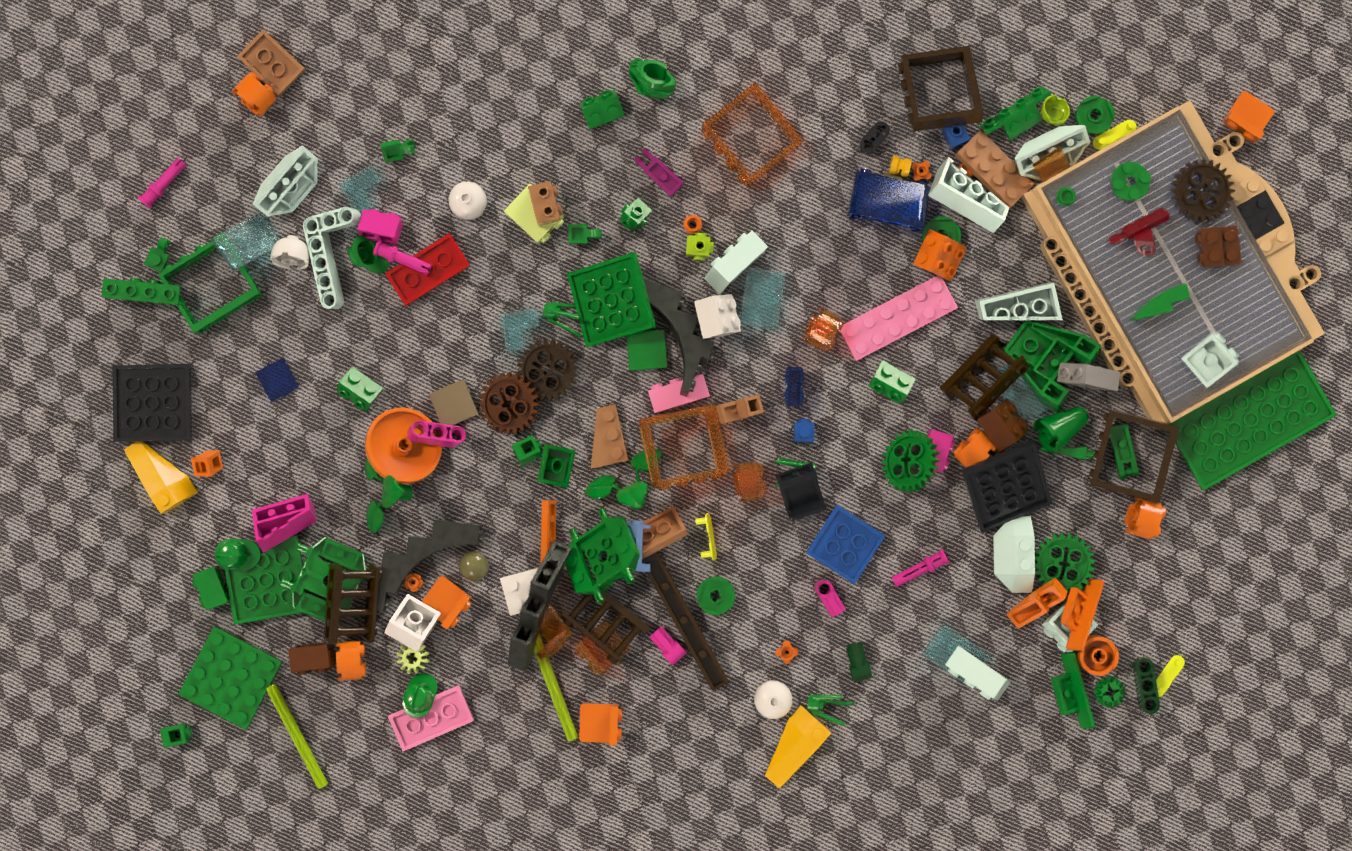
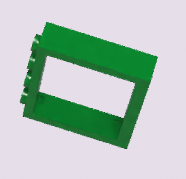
M224 234L211 238V242L207 245L202 244L196 247L194 253L180 257L178 263L173 266L172 264L167 265L158 274L163 284L174 285L171 280L172 277L225 245L252 288L197 322L180 294L177 307L194 334H201L263 295L230 239Z

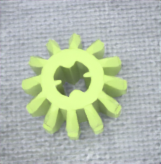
M402 645L400 648L403 652H397V656L402 657V659L397 660V663H404L400 669L404 670L408 667V674L412 672V669H414L416 674L419 673V668L424 670L426 667L423 663H429V659L424 658V656L429 655V652H422L426 646L422 645L420 650L416 652L408 646ZM415 653L417 659L411 662L409 655Z

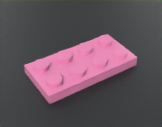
M460 685L436 694L430 711L421 718L408 716L404 709L388 715L402 751L474 721Z

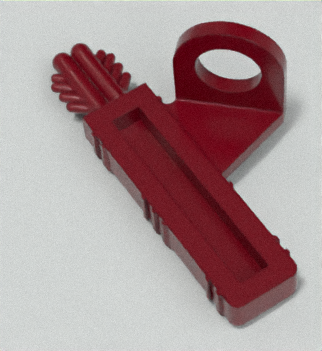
M1163 207L1141 217V219L1124 226L1121 229L1122 232L1111 235L1108 242L1113 245L1119 244L1121 241L1123 242L1124 238L1128 241L1135 238L1136 250L1140 254L1146 256L1153 255L1156 251V245L1150 229L1168 221L1170 215ZM1147 245L1151 248V250L1145 251L1141 248V246Z

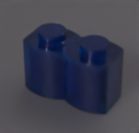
M788 367L784 373V383L786 386L784 403L786 407H800L803 403L804 392L801 386L804 382V371L802 367Z

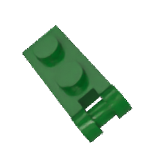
M1128 423L1112 426L1109 438L1119 480L1125 479L1126 476L1130 475L1132 477L1139 476ZM1129 462L1130 468L1124 469L1123 463Z

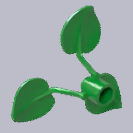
M661 449L643 450L632 458L631 466L636 468L637 482L621 489L614 484L616 481L614 476L603 475L594 479L587 486L584 494L592 499H601L612 492V488L618 491L616 498L620 503L630 506L633 510L641 509L646 503L644 497L648 487L646 483L640 482L639 472L640 470L648 471L656 465L662 454Z
M366 458L365 473L369 480L376 478L383 481L382 502L377 503L376 500H373L369 504L366 513L368 528L375 535L380 530L384 520L381 507L390 508L398 500H411L413 490L410 485H399L392 475H388L386 478L380 477L369 463L368 458Z

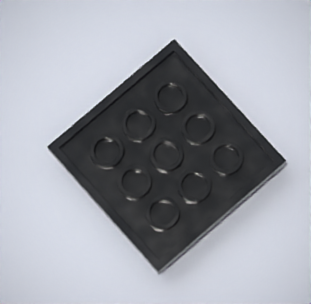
M191 364L112 365L113 442L192 440Z
M1033 440L961 469L981 533L1052 504L1037 446Z

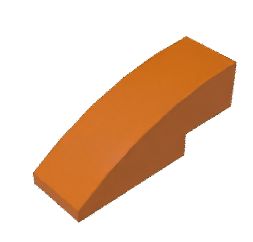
M1055 577L1024 598L1008 611L1006 615L1019 629L1046 614L1052 606L1065 600L1068 591Z

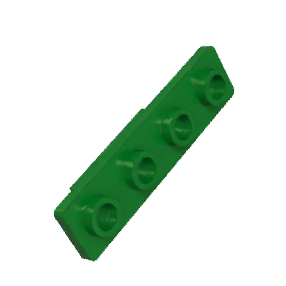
M1044 87L1035 88L1029 95L1018 99L1012 106L1002 109L993 118L986 119L979 126V129L988 135L1002 126L1009 140L1014 139L1042 121L1036 104L1050 96V91Z
M130 278V281L103 279L101 296L102 298L178 305L181 287L178 285L161 284V281L149 280V283L142 282V279Z
M1074 652L1061 654L1065 673L1051 678L1060 715L1076 712L1081 729L1094 728V717L1091 713L1089 699L1085 691L1084 680L1081 676L1076 654Z

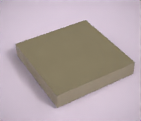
M464 379L428 394L441 424L456 425L479 415Z

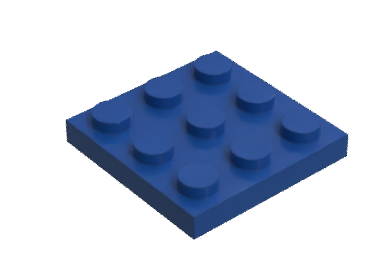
M836 505L806 553L855 584L882 543L885 535L839 505Z

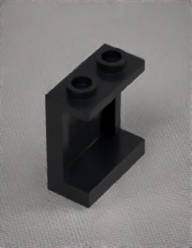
M812 462L775 475L790 521L801 520L806 516L818 514L827 509Z

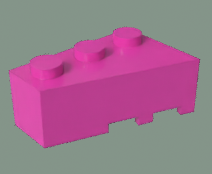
M308 494L252 510L256 542L263 553L317 521L315 508Z

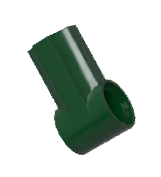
M862 641L846 645L853 682L872 678Z

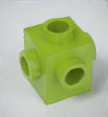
M695 233V236L687 235L686 256L693 257V260L705 261V258H709V253L713 254L714 242H710V237H706V233ZM697 245H702L703 248L698 249Z

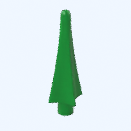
M1044 447L1040 448L1041 451L1048 452ZM1087 447L1062 448L1057 452V454L1084 461L1086 458L1094 457V451L1087 450Z

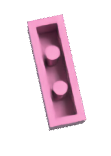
M695 374L693 379L696 381L693 392L689 391L687 397L680 395L683 380L681 381L680 378L670 380L669 385L662 386V383L651 386L652 390H649L648 393L654 412H662L710 397L704 375Z

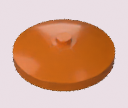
M410 408L390 409L380 414L368 428L365 437L366 456L373 469L383 478L392 475L397 483H415L426 478L438 465L442 446L415 443L407 437V431L414 422H432L421 412ZM414 428L415 433L421 435V431ZM433 431L434 436L440 438L439 433Z

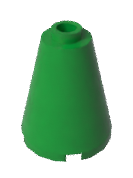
M1077 406L1035 420L1033 429L1034 432L1038 430L1040 436L1037 439L1048 452L1054 451V454H1056L1085 426L1089 416L1084 408Z

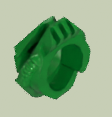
M639 57L630 61L628 73L638 94L657 99H667L675 91L676 80L667 71L665 64L656 60L643 61Z

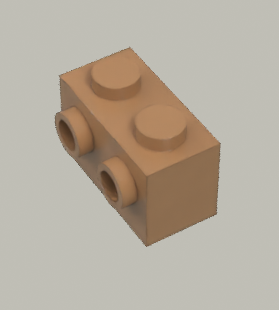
M551 181L528 186L538 226L561 221L560 216L563 215L561 204L556 203L555 197L558 196L556 185L552 186Z

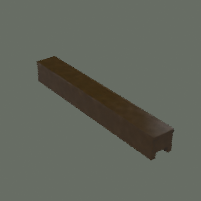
M658 551L642 559V564H650V572L646 573L712 692L728 684L729 680Z

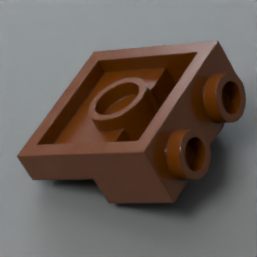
M1238 226L1210 227L1197 230L1195 243L1199 246L1197 262L1201 264V269L1242 264Z

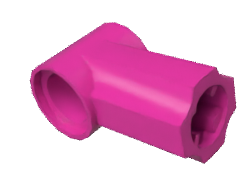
M820 579L815 583L814 590L831 618L846 610L829 581ZM827 584L828 591L820 593V585Z
M662 626L649 636L671 665H675L687 654L681 644L674 640Z

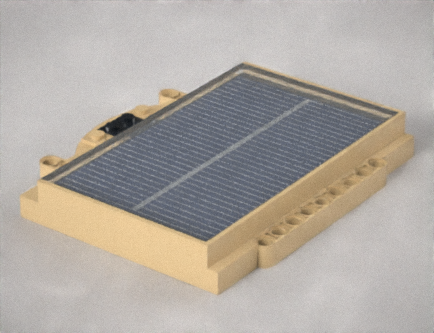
M1191 101L1168 111L1039 184L1021 197L1044 237L1040 244L1043 255L1090 337L1102 345L1100 354L1110 370L1121 372L1119 386L1130 387L1147 418L1165 423L1174 422L1313 343L1314 339L1325 334L1301 293V290L1320 279L1321 271L1314 265L1299 270L1295 264L1294 231L1282 201L1261 176L1235 160L1232 152L1243 146V136L1238 132H1233L1214 142ZM1230 138L1236 140V147L1230 144ZM1214 147L1219 149V156H1216L1213 153ZM1196 159L1199 164L1202 159L1206 160V164L1213 160V166L1220 163L1219 169L1227 168L1224 174L1225 176L1231 174L1232 176L1228 181L1234 182L1230 186V189L1235 190L1234 193L1230 194L1234 200L1228 201L1231 207L1224 208L1226 213L1223 215L1219 213L1220 218L1218 219L1212 216V221L1210 222L1206 220V217L1202 223L1199 222V217L1196 221L1192 222L1191 215L1185 219L1186 212L1179 214L1178 212L1181 207H1174L1177 200H1171V197L1175 196V193L1170 192L1172 188H1175L1171 182L1177 180L1174 175L1176 173L1181 174L1179 169L1181 167L1186 169L1185 164L1188 162L1193 166V161ZM1125 162L1139 163L1151 175L1149 190L1143 197L1135 201H1123L1117 198L1112 191L1110 183L1111 174L1119 165ZM1196 174L1192 175V180L1195 183H1199V177ZM1134 178L1125 179L1128 182L1127 186L1135 185ZM1211 180V186L1215 189L1218 188V183L1215 180ZM1186 185V188L1194 189L1189 185ZM1063 187H1070L1076 193L1075 202L1068 207L1061 206L1056 200L1057 192ZM1201 187L1200 189H1198V190H1201V191H1202V195L1205 194V193H1207V192L1203 191V187ZM1187 193L1188 201H1194L1193 194ZM1206 198V205L1212 208V200ZM1163 207L1170 215L1168 221L1150 229L1156 245V251L1153 255L1146 256L1140 254L1136 250L1135 238L1130 241L1124 238L1123 242L1121 241V243L1113 245L1108 242L1111 235L1121 233V229L1124 226L1141 219V217ZM1238 226L1242 264L1201 269V264L1197 262L1199 246L1195 243L1197 230L1210 227ZM1047 241H1052L1054 243V250H1049L1047 248ZM1147 245L1141 246V248L1145 251L1151 250V248ZM1057 257L1064 260L1063 267H1059L1056 264ZM1307 270L1311 271L1313 274L1311 280L1308 279L1306 276ZM1066 274L1073 276L1074 281L1072 284L1066 281ZM1290 280L1296 282L1295 289L1290 287ZM1187 283L1190 298L1172 303L1173 311L1131 322V316L1148 300L1170 288ZM1077 290L1083 293L1082 300H1078L1075 297ZM1086 307L1092 309L1093 314L1091 317L1086 316ZM1095 324H1100L1102 326V332L1100 334L1095 332ZM1211 332L1215 334L1220 333L1226 340L1225 346L1228 349L1232 347L1239 355L1237 358L1239 363L1206 388L1181 358ZM1106 340L1110 341L1112 344L1110 350H1106L1104 348V342ZM1115 357L1121 359V365L1119 367L1115 366L1113 363ZM1125 373L1131 377V381L1128 384L1123 381Z

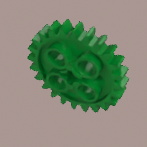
M909 430L908 433L902 431V436L895 435L896 441L890 439L891 447H885L888 453L882 454L886 457V460L881 461V463L886 464L882 471L887 472L884 478L889 479L888 484L893 485V488L902 492L912 493L913 490L919 492L920 487L926 488L925 482L932 483L931 476L936 477L933 471L939 469L935 464L940 462V459L936 458L940 452L935 450L937 444L932 443L933 439L928 437L927 434L917 430Z
M1060 532L1059 537L1052 533L1051 540L1045 537L1047 543L1039 542L1042 548H1035V551L1038 553V556H1035V560H1037L1035 567L1038 568L1035 570V575L1040 574L1037 578L1038 582L1044 580L1043 586L1056 577L1067 591L1075 587L1082 590L1081 583L1083 582L1088 585L1086 577L1092 578L1093 576L1089 571L1095 570L1093 566H1090L1096 562L1095 559H1090L1094 552H1087L1091 546H1083L1085 540L1081 539L1078 542L1079 536L1076 534L1071 538L1070 532L1067 533L1066 537H1064L1062 532ZM1067 546L1068 551L1065 559L1068 562V565H1064L1063 578L1062 580H1060L1059 576L1062 570V566L1059 564V561H1063L1064 549ZM1055 547L1061 549V553L1057 557L1051 555V550ZM1073 551L1080 552V557L1077 560L1070 559V554ZM1049 567H1057V573L1055 575H1048L1047 570ZM1069 570L1076 571V576L1073 579L1066 577Z

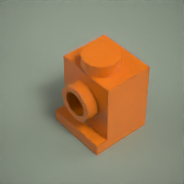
M206 450L197 457L191 458L194 476L211 477L223 469L220 450Z

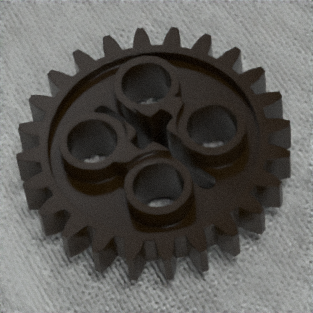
M1196 159L1193 161V166L1188 162L1185 164L1186 169L1184 167L1179 169L1181 174L1176 173L1174 175L1177 180L1171 182L1175 186V188L1170 190V192L1175 193L1171 200H1177L1174 207H1181L1178 212L1179 214L1186 212L1185 219L1191 215L1192 222L1196 221L1198 217L1200 223L1204 222L1205 217L1208 222L1212 221V216L1215 219L1220 218L1219 213L1223 215L1226 213L1224 208L1231 207L1228 201L1234 200L1230 196L1231 193L1235 192L1234 189H1230L1234 182L1228 181L1232 175L1225 176L1224 173L1227 168L1220 170V163L1213 166V160L1206 164V160L1202 159L1199 164ZM1193 174L1199 177V183H1195L1192 180ZM1211 180L1217 181V189L1211 186ZM1186 185H1189L1194 189L1186 188ZM1201 187H1203V191H1205V192H1207V193H1205V194L1202 195V191H1201V190H1198V189H1200ZM1187 193L1193 194V202L1188 201ZM1206 198L1212 200V208L1206 205Z
M544 339L542 344L537 340L536 347L530 344V351L524 349L526 356H520L523 363L517 364L519 367H522V370L517 371V373L522 374L523 377L526 376L525 383L532 381L530 388H537L534 395H541L542 401L545 400L546 396L549 401L553 400V396L559 400L560 393L566 396V389L573 390L570 384L577 383L573 380V377L579 376V374L574 373V370L579 369L578 366H574L578 359L571 358L574 352H567L569 346L562 348L563 342H559L556 345V341L552 339L549 344L548 340ZM546 352L548 359L542 363L539 358L540 354ZM563 360L565 368L559 371L556 366L557 362ZM533 362H537L545 367L550 366L552 371L562 374L563 378L547 373L546 370L533 365ZM535 369L540 373L539 378L536 380L531 376L532 371ZM552 377L557 381L554 388H551L548 384Z

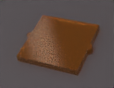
M1060 147L1049 154H1045L1043 158L1032 164L1042 183L1070 167Z

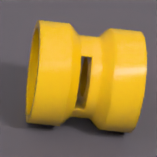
M893 155L889 174H901L902 177L908 178L912 159H900L899 156Z

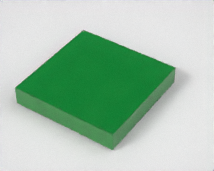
M664 330L641 331L627 336L629 371L667 368Z

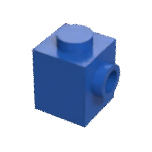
M964 125L941 129L950 150L970 140Z
M798 419V423H793L794 442H814V423H810V419Z

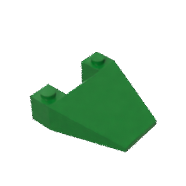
M1025 320L1004 348V351L1015 360L1021 355L1026 359L1030 367L1022 375L1023 379L1040 403L1057 413L1067 400L1069 390L1056 383L1060 363H1070L1072 358L1082 364L1092 365L1100 354L1102 345L1083 334Z

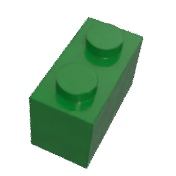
M213 566L193 574L194 579H192L194 588L199 591L201 596L199 597V602L202 608L205 607L207 611L230 602L229 592L219 566Z

